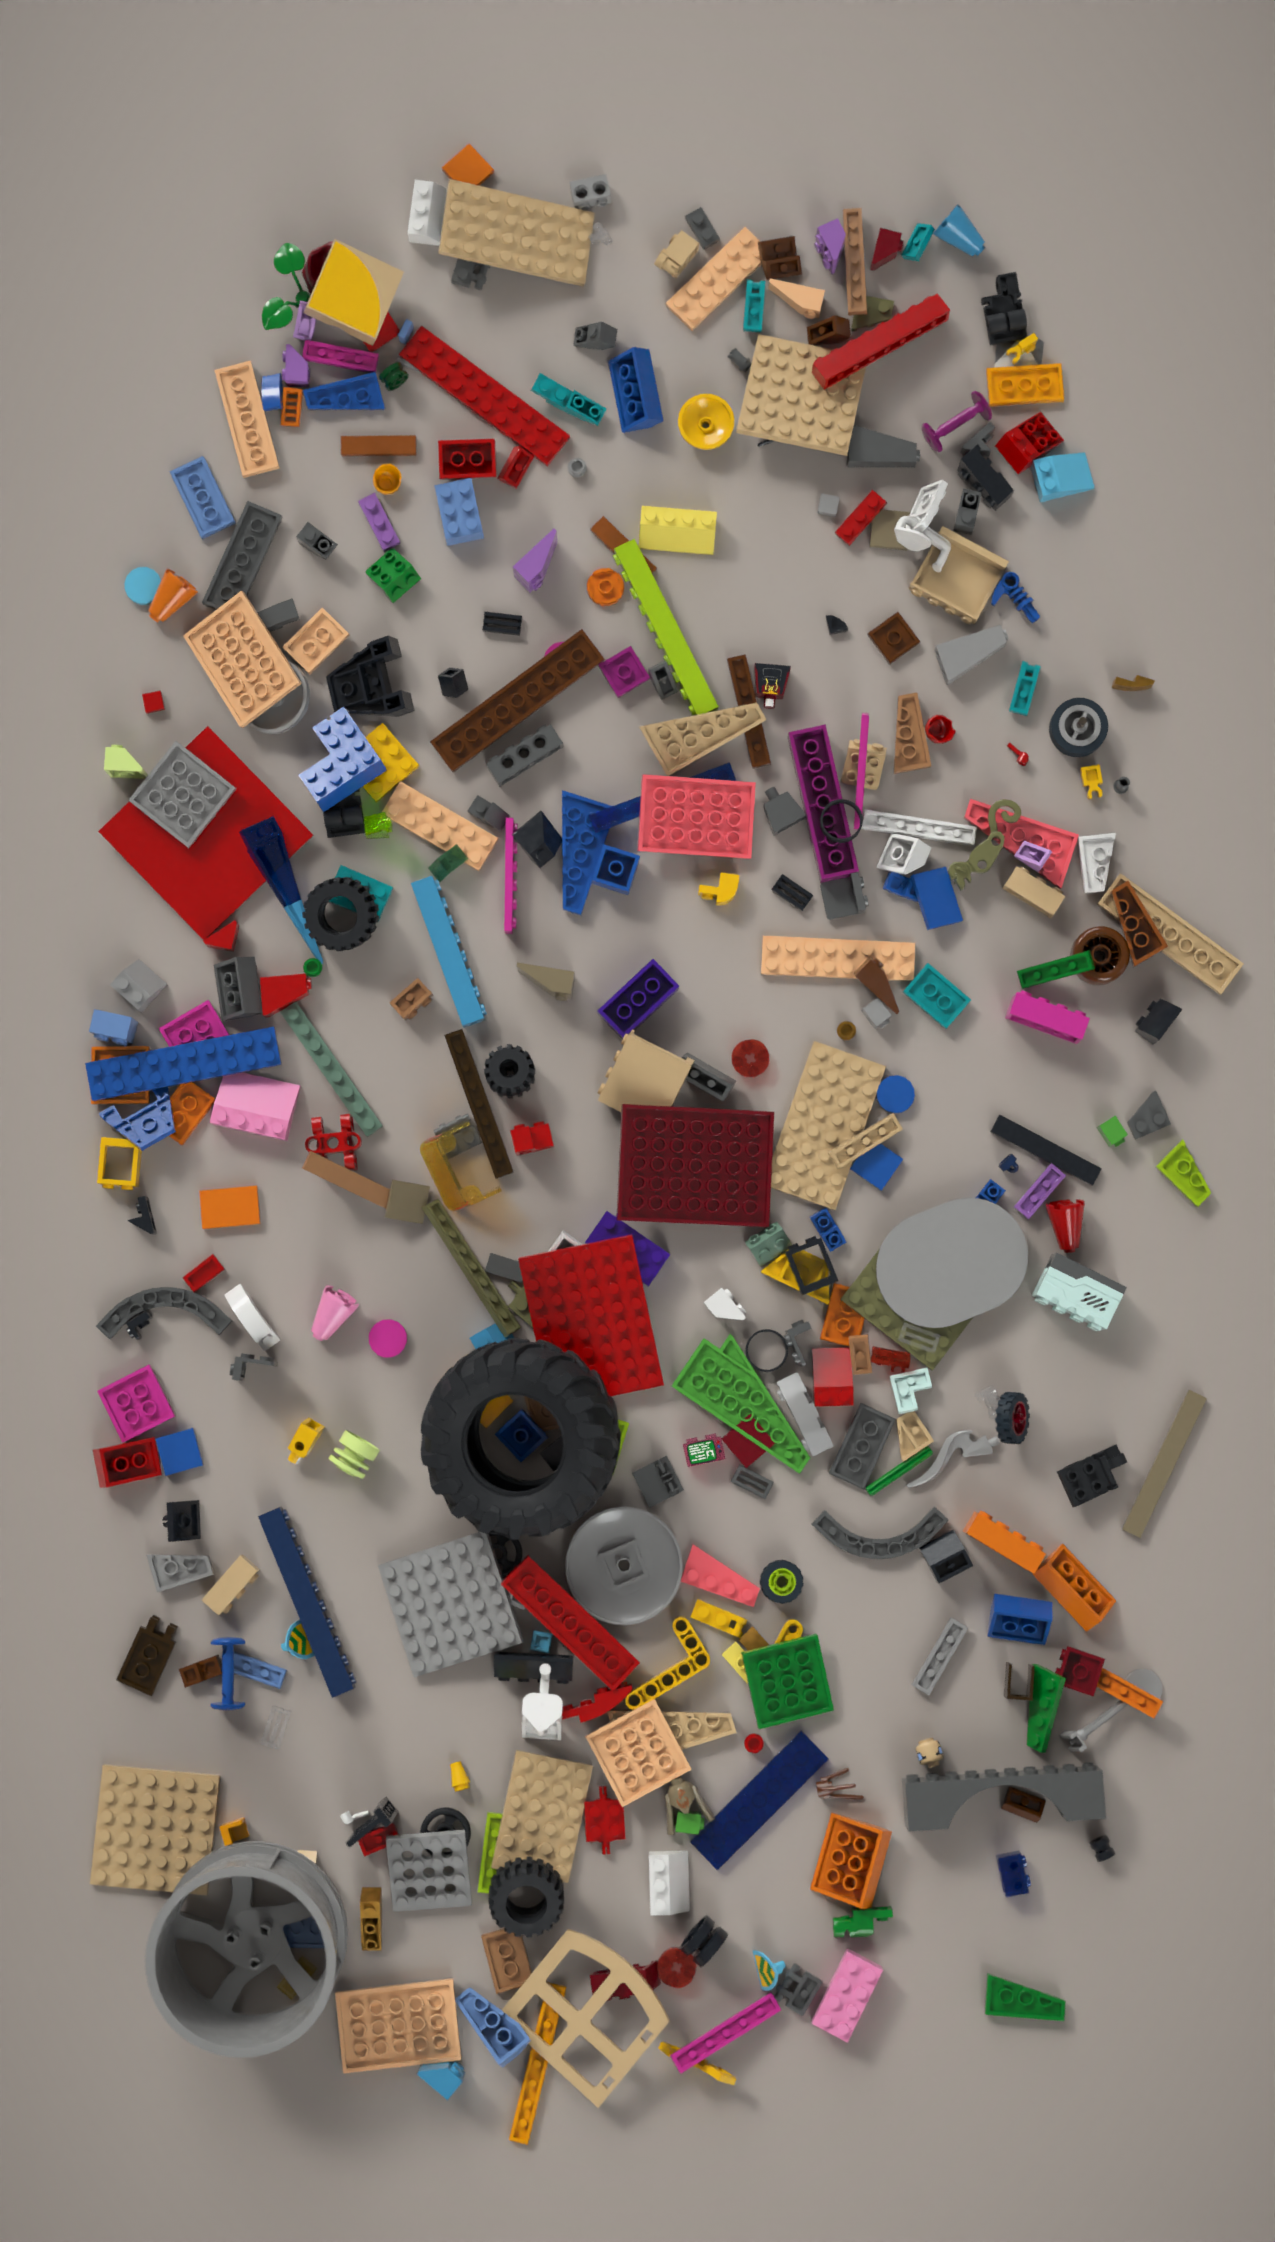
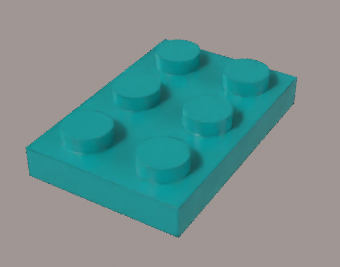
M340 865L335 878L349 877L351 880H358L361 882V885L367 886L370 889L369 893L371 895L374 894L376 898L374 902L379 907L377 915L380 920L393 887ZM336 896L329 900L333 904L357 913L354 904L346 897Z
M929 963L924 966L903 991L907 997L945 1029L948 1028L971 1001L968 996Z

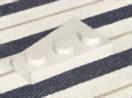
M1116 833L1078 837L1084 894L1104 892Z

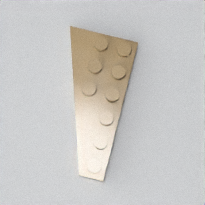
M752 703L639 726L664 772L669 776L767 719L758 703Z
M609 1710L610 1722L630 1711ZM662 1711L682 1750L737 1733L731 1713Z

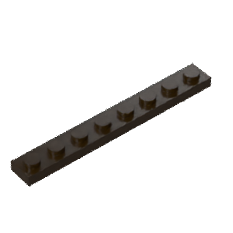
M463 1029L448 1033L444 1036L495 1179L512 1174L514 1171Z

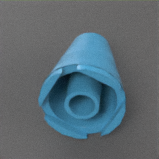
M958 204L933 233L936 237L972 257L975 254L979 256L985 249L983 246L985 241Z

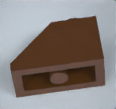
M834 315L807 327L808 344L814 346L837 344L851 338L850 320Z

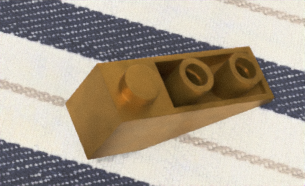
M362 1887L360 1921L362 1950L381 1951L382 1887Z

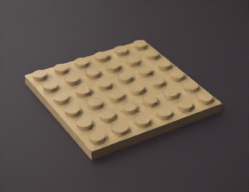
M758 334L736 433L847 456L866 367L824 390L813 376L812 366L817 358L828 355L833 349Z
M104 1764L102 1766L90 1884L173 1892L185 1873L200 1859L213 1851L220 1775ZM209 1882L199 1886L189 1894L208 1895Z

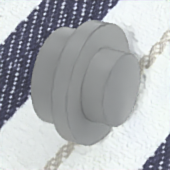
M574 458L569 462L568 471L572 476L581 477L585 474L587 467L584 460Z

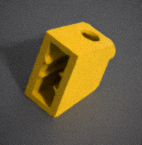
M310 1417L305 1419L300 1424L288 1446V1449L291 1451L288 1460L298 1464L301 1457L305 1458L309 1455L325 1426Z

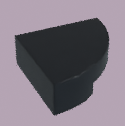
M826 615L829 635L848 631L844 621L834 615Z

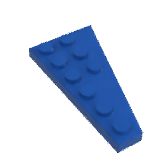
M562 790L563 910L581 916L616 807Z

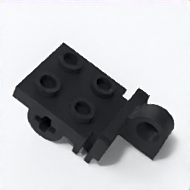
M1012 272L998 275L996 277L998 295L981 299L982 305L988 304L983 310L990 346L1023 340L1027 337L1026 313L1022 308V299L1017 300L1021 296L1017 273Z
M355 792L323 812L327 838L366 833L361 796H355Z
M1116 1444L1057 1471L1072 1507H1077L1109 1492V1490L1118 1488L1111 1469L1127 1463L1124 1453H1120Z

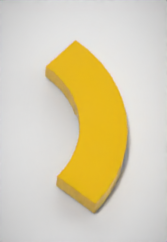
M660 2042L658 2049L670 2057L680 2047ZM706 2059L694 2065V2067L706 2072L720 2082L734 2085L736 2082L735 2076L721 2067L708 2063Z

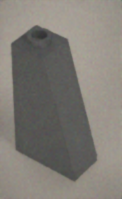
M856 425L853 426L848 449V467L915 468L916 462L920 461V450H917V443Z

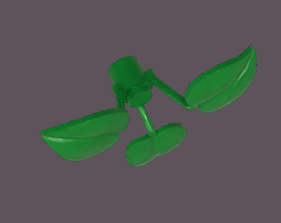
M291 243L283 244L274 257V266L281 274L287 275L292 273L300 292L296 295V303L290 301L284 303L280 297H274L266 302L262 311V323L266 331L287 326L293 319V311L288 305L298 308L300 301L308 302L310 294L302 289L295 274V271L304 268L305 257L302 251Z

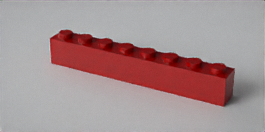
M938 293L932 297L928 296L923 302L910 306L907 311L894 315L891 320L880 323L871 331H865L857 339L849 340L841 348H835L828 355L817 358L812 366V374L825 390L948 321L950 309Z

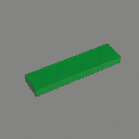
M1090 950L1018 970L1017 974L1022 989L1090 971L1095 969Z

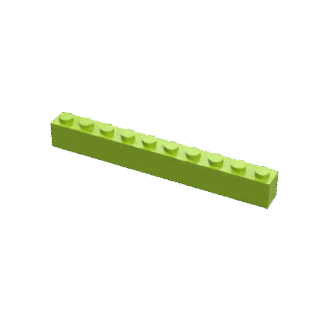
M635 538L614 548L613 559L617 566H621L623 570L621 575L625 582H629L631 586L629 591L633 599L637 598L640 604L638 609L642 616H646L648 620L646 625L650 633L654 632L656 636L654 641L658 649L663 650L665 654L663 659L664 661L666 660L668 666H671L673 670L671 673L675 683L679 682L682 688L680 693L684 700H688L690 704L688 709L691 715L717 711L719 706Z

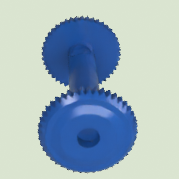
M221 1637L211 1641V1645H222L223 1697L222 1702L211 1703L213 1709L236 1710L245 1706L244 1702H234L233 1650L234 1645L245 1644L243 1638Z

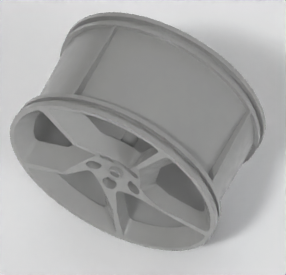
M250 1841L231 1844L209 1853L195 1863L181 1878L152 1925L146 1946L145 1966L148 1986L156 2007L166 2022L181 2037L213 2054L238 2058L255 2057L286 2047L301 2037L316 2022L329 2000L333 1984L341 1970L348 1939L347 1919L342 1900L335 1886L320 1867L303 1854L283 1845ZM231 1877L233 1897L224 1926L209 1919L181 1912V1908L191 1891L210 1881ZM254 1877L270 1881L285 1888L299 1900L282 1906L252 1907ZM312 1916L321 1931L326 1951V1967L317 1981L313 1980L294 1959L283 1932L284 1925ZM182 1938L206 1943L235 1965L210 2000L202 1996L187 1978L179 1960L176 1946L177 1939ZM272 1964L277 1965L282 1975L299 1995L298 2002L274 2013L245 2015L232 2011V2007L244 1985Z

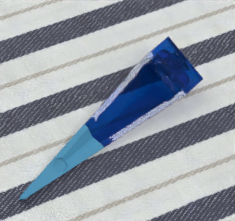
M274 816L242 829L239 833L248 849L247 852L315 958L323 964L315 938L311 939L308 935L310 933L309 929H305L304 926L306 918H303L302 912H305L293 874L283 833Z

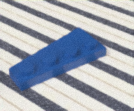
M376 372L303 390L308 410H385Z

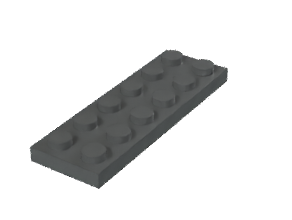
M247 501L203 598V605L217 610L240 591H243L248 596L283 518L282 515Z

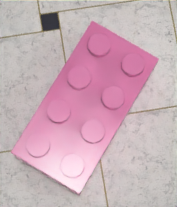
M847 1948L812 2018V2024L848 2043L883 1972L882 1966Z

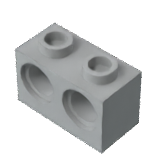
M606 174L570 182L574 208L588 210L593 206L603 207L611 203V193ZM597 190H603L604 193H603V194H597L596 191H597ZM579 194H585V195H586L585 198H579V197H577V196H578Z

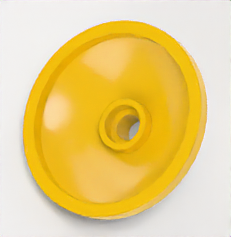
M699 394L687 400L682 406L678 416V428L683 439L691 446L703 450L714 449L723 445L730 438L734 429V414L729 404L721 397L713 394ZM703 424H708L709 427H708V428H704L702 425H703Z

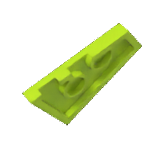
M1183 1139L1155 1166L1196 1207L1211 1194Z

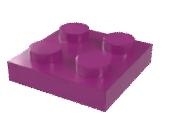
M631 646L598 665L617 698L650 680V676Z

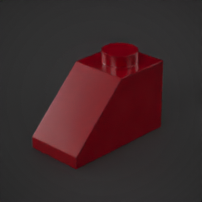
M880 228L870 270L874 271L896 258L897 252L902 251L904 240H901L902 233Z

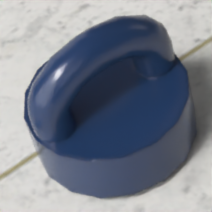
M1013 1154L1006 1156L998 1166L1003 1172L1007 1170L1010 1173H1016L1019 1170V1166L1015 1162L1017 1158Z

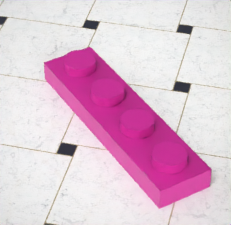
M305 340L302 357L309 362L367 373L376 372L379 361L378 353Z

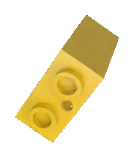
M101 1137L97 1183L106 1189H114V1186H121L122 1190H133V1187H139L142 1151L128 1139ZM107 1147L134 1149L131 1181L104 1179Z

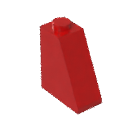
M306 973L260 977L263 1016L265 1018L271 1017L295 1001L298 1002L307 997L309 990H312L311 978H308Z

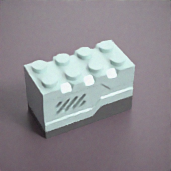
M1059 1253L1051 1254L1032 1296L1035 1297L1034 1301L1044 1306L1050 1304L1053 1306L1052 1310L1060 1314L1068 1313L1070 1314V1319L1078 1323L1084 1321L1088 1323V1328L1100 1331L1108 1328L1127 1287Z

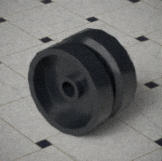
M705 1915L690 1930L679 1947L687 1956L694 1953L693 1961L699 1967H703L715 1955L728 1936V1933L721 1927L713 1930L715 1922L708 1915Z

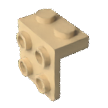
M859 739L849 741L841 777L842 783L857 786ZM867 744L864 788L878 789L887 750L881 744Z

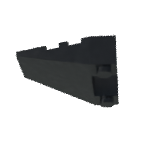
M385 636L371 641L367 644L366 648L355 653L348 662H344L326 676L334 713L342 707L349 714L394 717L415 711L411 693L403 690L392 693L385 664L402 657L398 639Z

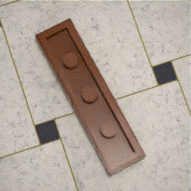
M416 435L341 436V456H416Z
M604 516L590 529L613 553L614 548L629 541ZM644 556L653 574L657 567Z

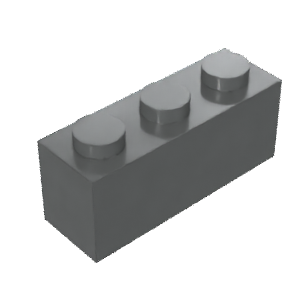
M688 1052L683 1055L682 1059L684 1060L687 1057L695 1060L685 1080L724 1101L729 1096L736 1080Z

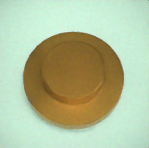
M841 1022L837 1027V1034L842 1040H850L856 1034V1027L852 1022Z

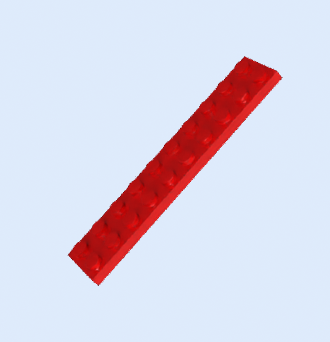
M422 325L399 353V357L409 362L420 373L528 451L547 467L570 439L568 433Z

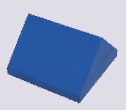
M523 1409L495 1433L498 1439L520 1462L527 1458L548 1438Z

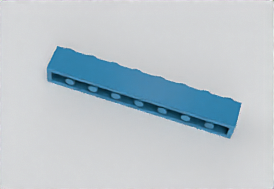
M429 876L411 883L463 1028L484 1021L483 1015L487 1013L484 1005H479L477 997H480L477 986L473 987L471 983L474 977L471 969H466L464 963L467 961L464 950H459L458 944L461 941L458 933H453L451 927L454 926L451 915L447 916L445 909L448 906L445 898H440L438 891L442 889L438 879L434 880L433 876Z

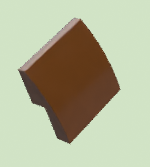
M795 236L758 242L761 264L766 280L802 275L800 255H797Z

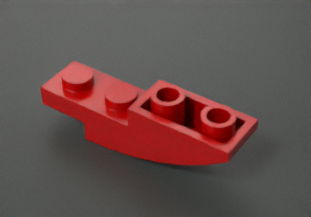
M622 1682L614 1691L609 1689L608 1686L601 1687L594 1693L595 1701L593 1702L591 1699L580 1701L578 1706L573 1707L572 1704L562 1706V1720L579 1715L580 1723L601 1716L618 1705L633 1689L632 1683Z

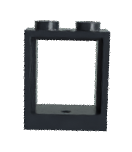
M816 1236L806 1239V1244L801 1246L798 1243L788 1246V1251L784 1252L801 1296L839 1281L822 1238L817 1239ZM818 1244L830 1276L804 1286L792 1254Z

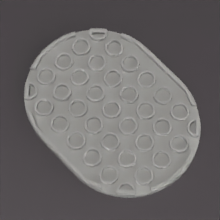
M979 1198L955 1199L913 1215L900 1222L890 1231L878 1252L876 1263L877 1284L887 1305L904 1320L927 1328L948 1327L999 1307L1013 1296L1021 1285L1028 1264L1027 1244L1016 1220L1000 1206Z

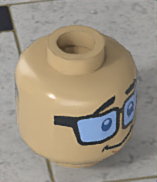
M933 1738L919 1741V1745L915 1748L919 1763L927 1765L928 1768L938 1766L939 1761L944 1758L940 1742Z

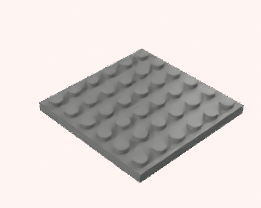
M477 1532L378 1565L413 1677L524 1642L508 1592L501 1585L503 1577L489 1534Z

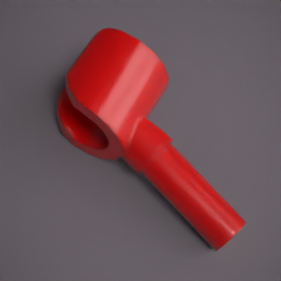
M1009 743L1007 747L1019 756L1016 762L1026 766L1029 761L1028 754L1021 752Z

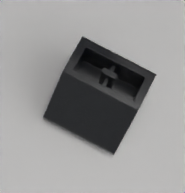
M954 1530L919 1548L938 1584L973 1567L964 1546Z

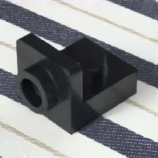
M145 1311L126 1323L128 1326L126 1330L132 1339L134 1337L136 1340L142 1338L137 1327L142 1329L150 1324L149 1320L153 1317L149 1311Z

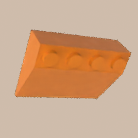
M831 1813L810 1889L861 1909L871 1908L892 1831Z

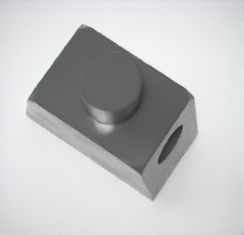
M775 786L765 791L769 801L764 804L763 808L774 836L806 818L805 812L789 792L779 795Z

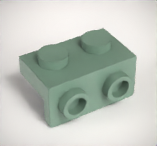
M778 1222L769 1224V1227H765L758 1234L752 1235L745 1242L760 1267L788 1250L787 1247L792 1245Z

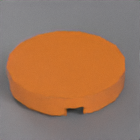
M598 569L588 579V595L598 605L611 606L622 598L624 581L621 575L613 569Z

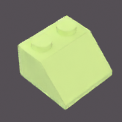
M113 744L111 747H105L104 770L111 778L146 779L148 774L122 745Z

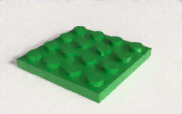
M817 1634L741 1652L758 1729L834 1711Z

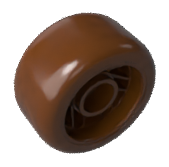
M1105 926L1092 927L1081 933L1074 941L1070 951L1071 956L1090 950L1095 969L1076 975L1084 982L1092 985H1106L1118 979L1126 970L1130 959V951L1125 938L1118 931ZM1097 952L1101 953L1103 961H1097L1094 958V954Z

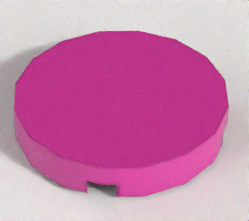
M392 1319L381 1320L371 1328L369 1344L377 1355L384 1358L394 1357L404 1350L407 1344V1333L399 1322Z

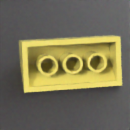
M642 506L639 548L713 555L717 512Z

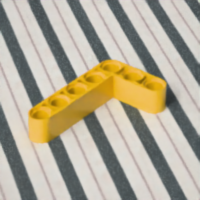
M676 1617L672 1627L688 1656L631 1690L626 1696L628 1708L632 1710L637 1709L709 1666L710 1656L686 1617ZM679 1620L686 1622L687 1627L685 1630L680 1631L676 1628V1623ZM689 1637H693L697 1640V1644L692 1648L688 1647L686 1640ZM699 1654L707 1657V1661L704 1664L696 1662V1657ZM683 1664L690 1667V1672L686 1675L679 1672V1668ZM665 1675H671L673 1682L666 1685L663 1683L662 1678ZM654 1685L657 1691L655 1694L649 1695L645 1691L646 1687ZM637 1695L640 1698V1702L637 1705L630 1704V1696Z

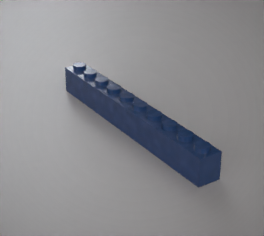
M279 1507L258 1516L331 1697L334 1698L356 1687L355 1683H357L356 1677L353 1672H349L347 1667L349 1660L346 1654L342 1655L340 1638L333 1633L332 1629L335 1628L333 1621L326 1616V1604L323 1599L320 1600L317 1594L320 1592L316 1581L313 1582L310 1577L312 1570L310 1565L304 1562L303 1556H305L302 1546L297 1545L295 1540L298 1538L294 1527L290 1528L288 1523L290 1516L287 1510Z

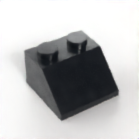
M1161 998L1157 1002L1153 1000L1147 1008L1148 1014L1145 1017L1141 1016L1135 1025L1138 1027L1135 1032L1151 1044H1155L1162 1038L1182 1009Z

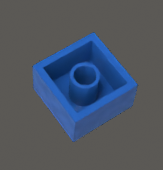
M603 844L592 878V884L629 896L640 862V855Z

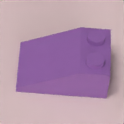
M555 528L513 566L514 577L529 593L533 590H538L543 584L542 581L558 542Z

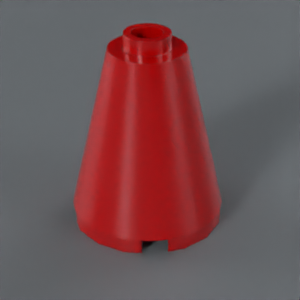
M1070 1199L1049 1202L1050 1204H1046V1210L1059 1248L1064 1250V1253L1076 1252L1075 1249L1079 1248L1085 1201L1076 1199V1203H1073Z

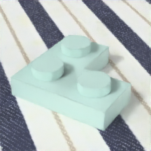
M928 1368L890 1376L898 1413L903 1414L917 1411L918 1407L914 1392L932 1388Z

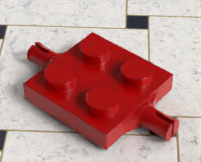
M599 1786V1798L594 1801L584 1802L586 1842L597 1841L602 1843V1854L606 1855L607 1851L608 1855L611 1854L610 1842L625 1839L624 1807L621 1806L618 1799L607 1798V1786H603V1789L602 1786Z

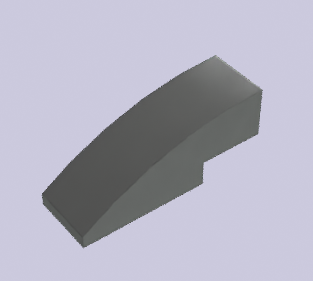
M293 598L258 612L269 632L281 629L283 625L300 620Z

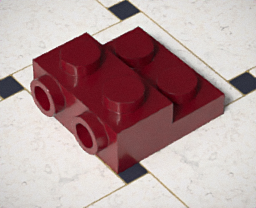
M1067 1646V1649H1062L1059 1660L1063 1661L1061 1668L1057 1667L1055 1673L1066 1678L1064 1687L1094 1697L1105 1658Z

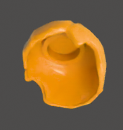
M382 464L374 472L373 486H375L379 493L384 495L393 494L400 487L401 472L392 464Z

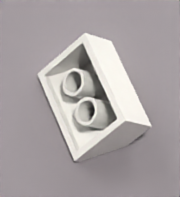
M415 180L407 233L409 242L440 245L447 188L435 182Z
M688 1851L649 1852L650 1916L673 1915L690 1911Z

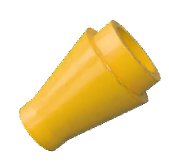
M461 1761L450 1764L451 1783L455 1792L470 1788V1780Z

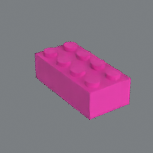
M1026 991L1016 992L1012 997L1005 1016L1006 1019L1078 1044L1083 1039L1090 1020L1089 1017H1086V1013L1075 1010V1012L1069 1011L1068 1007L1062 1004L1055 1006L1050 1004L1048 999L1039 997V999L1031 997L1032 994Z

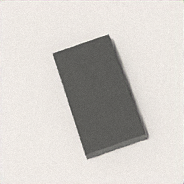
M860 1403L829 1474L861 1489H865L896 1419Z

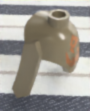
M681 1776L671 1781L664 1797L668 1835H674V1827L676 1825L672 1806L687 1814L695 1798L702 1815L707 1818L708 1822L711 1823L716 1820L704 1802L698 1788L691 1782L683 1780Z

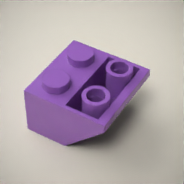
M838 218L817 227L814 243L817 253H821L823 257L822 262L825 269H829L831 275L836 271L846 237Z

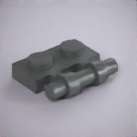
M458 258L451 283L470 288L472 281L476 282L475 289L482 290L483 284L487 280L486 273L490 265ZM476 266L480 267L479 274H474Z
M468 1113L463 1116L459 1115L455 1117V1120L447 1124L443 1123L439 1125V1128L433 1130L436 1136L444 1134L446 1139L439 1143L448 1160L482 1143L474 1125L466 1128L464 1124L471 1120ZM459 1126L461 1132L451 1136L449 1131Z
M794 1963L792 1968L787 1970V1976L783 1983L777 1987V1993L774 1998L781 2002L782 1998L786 1996L789 1998L786 2006L803 2016L821 1987L823 1980L807 1970L801 1977L797 1974L801 1967ZM794 1980L798 1984L794 1991L791 1992L788 1988Z

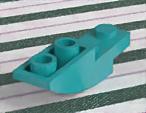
M539 373L530 390L546 399L548 404L597 426L607 408L581 393L569 390L542 373Z

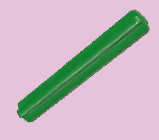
M926 1446L868 1485L866 1491L870 1496H873L933 1455V1451L929 1446Z

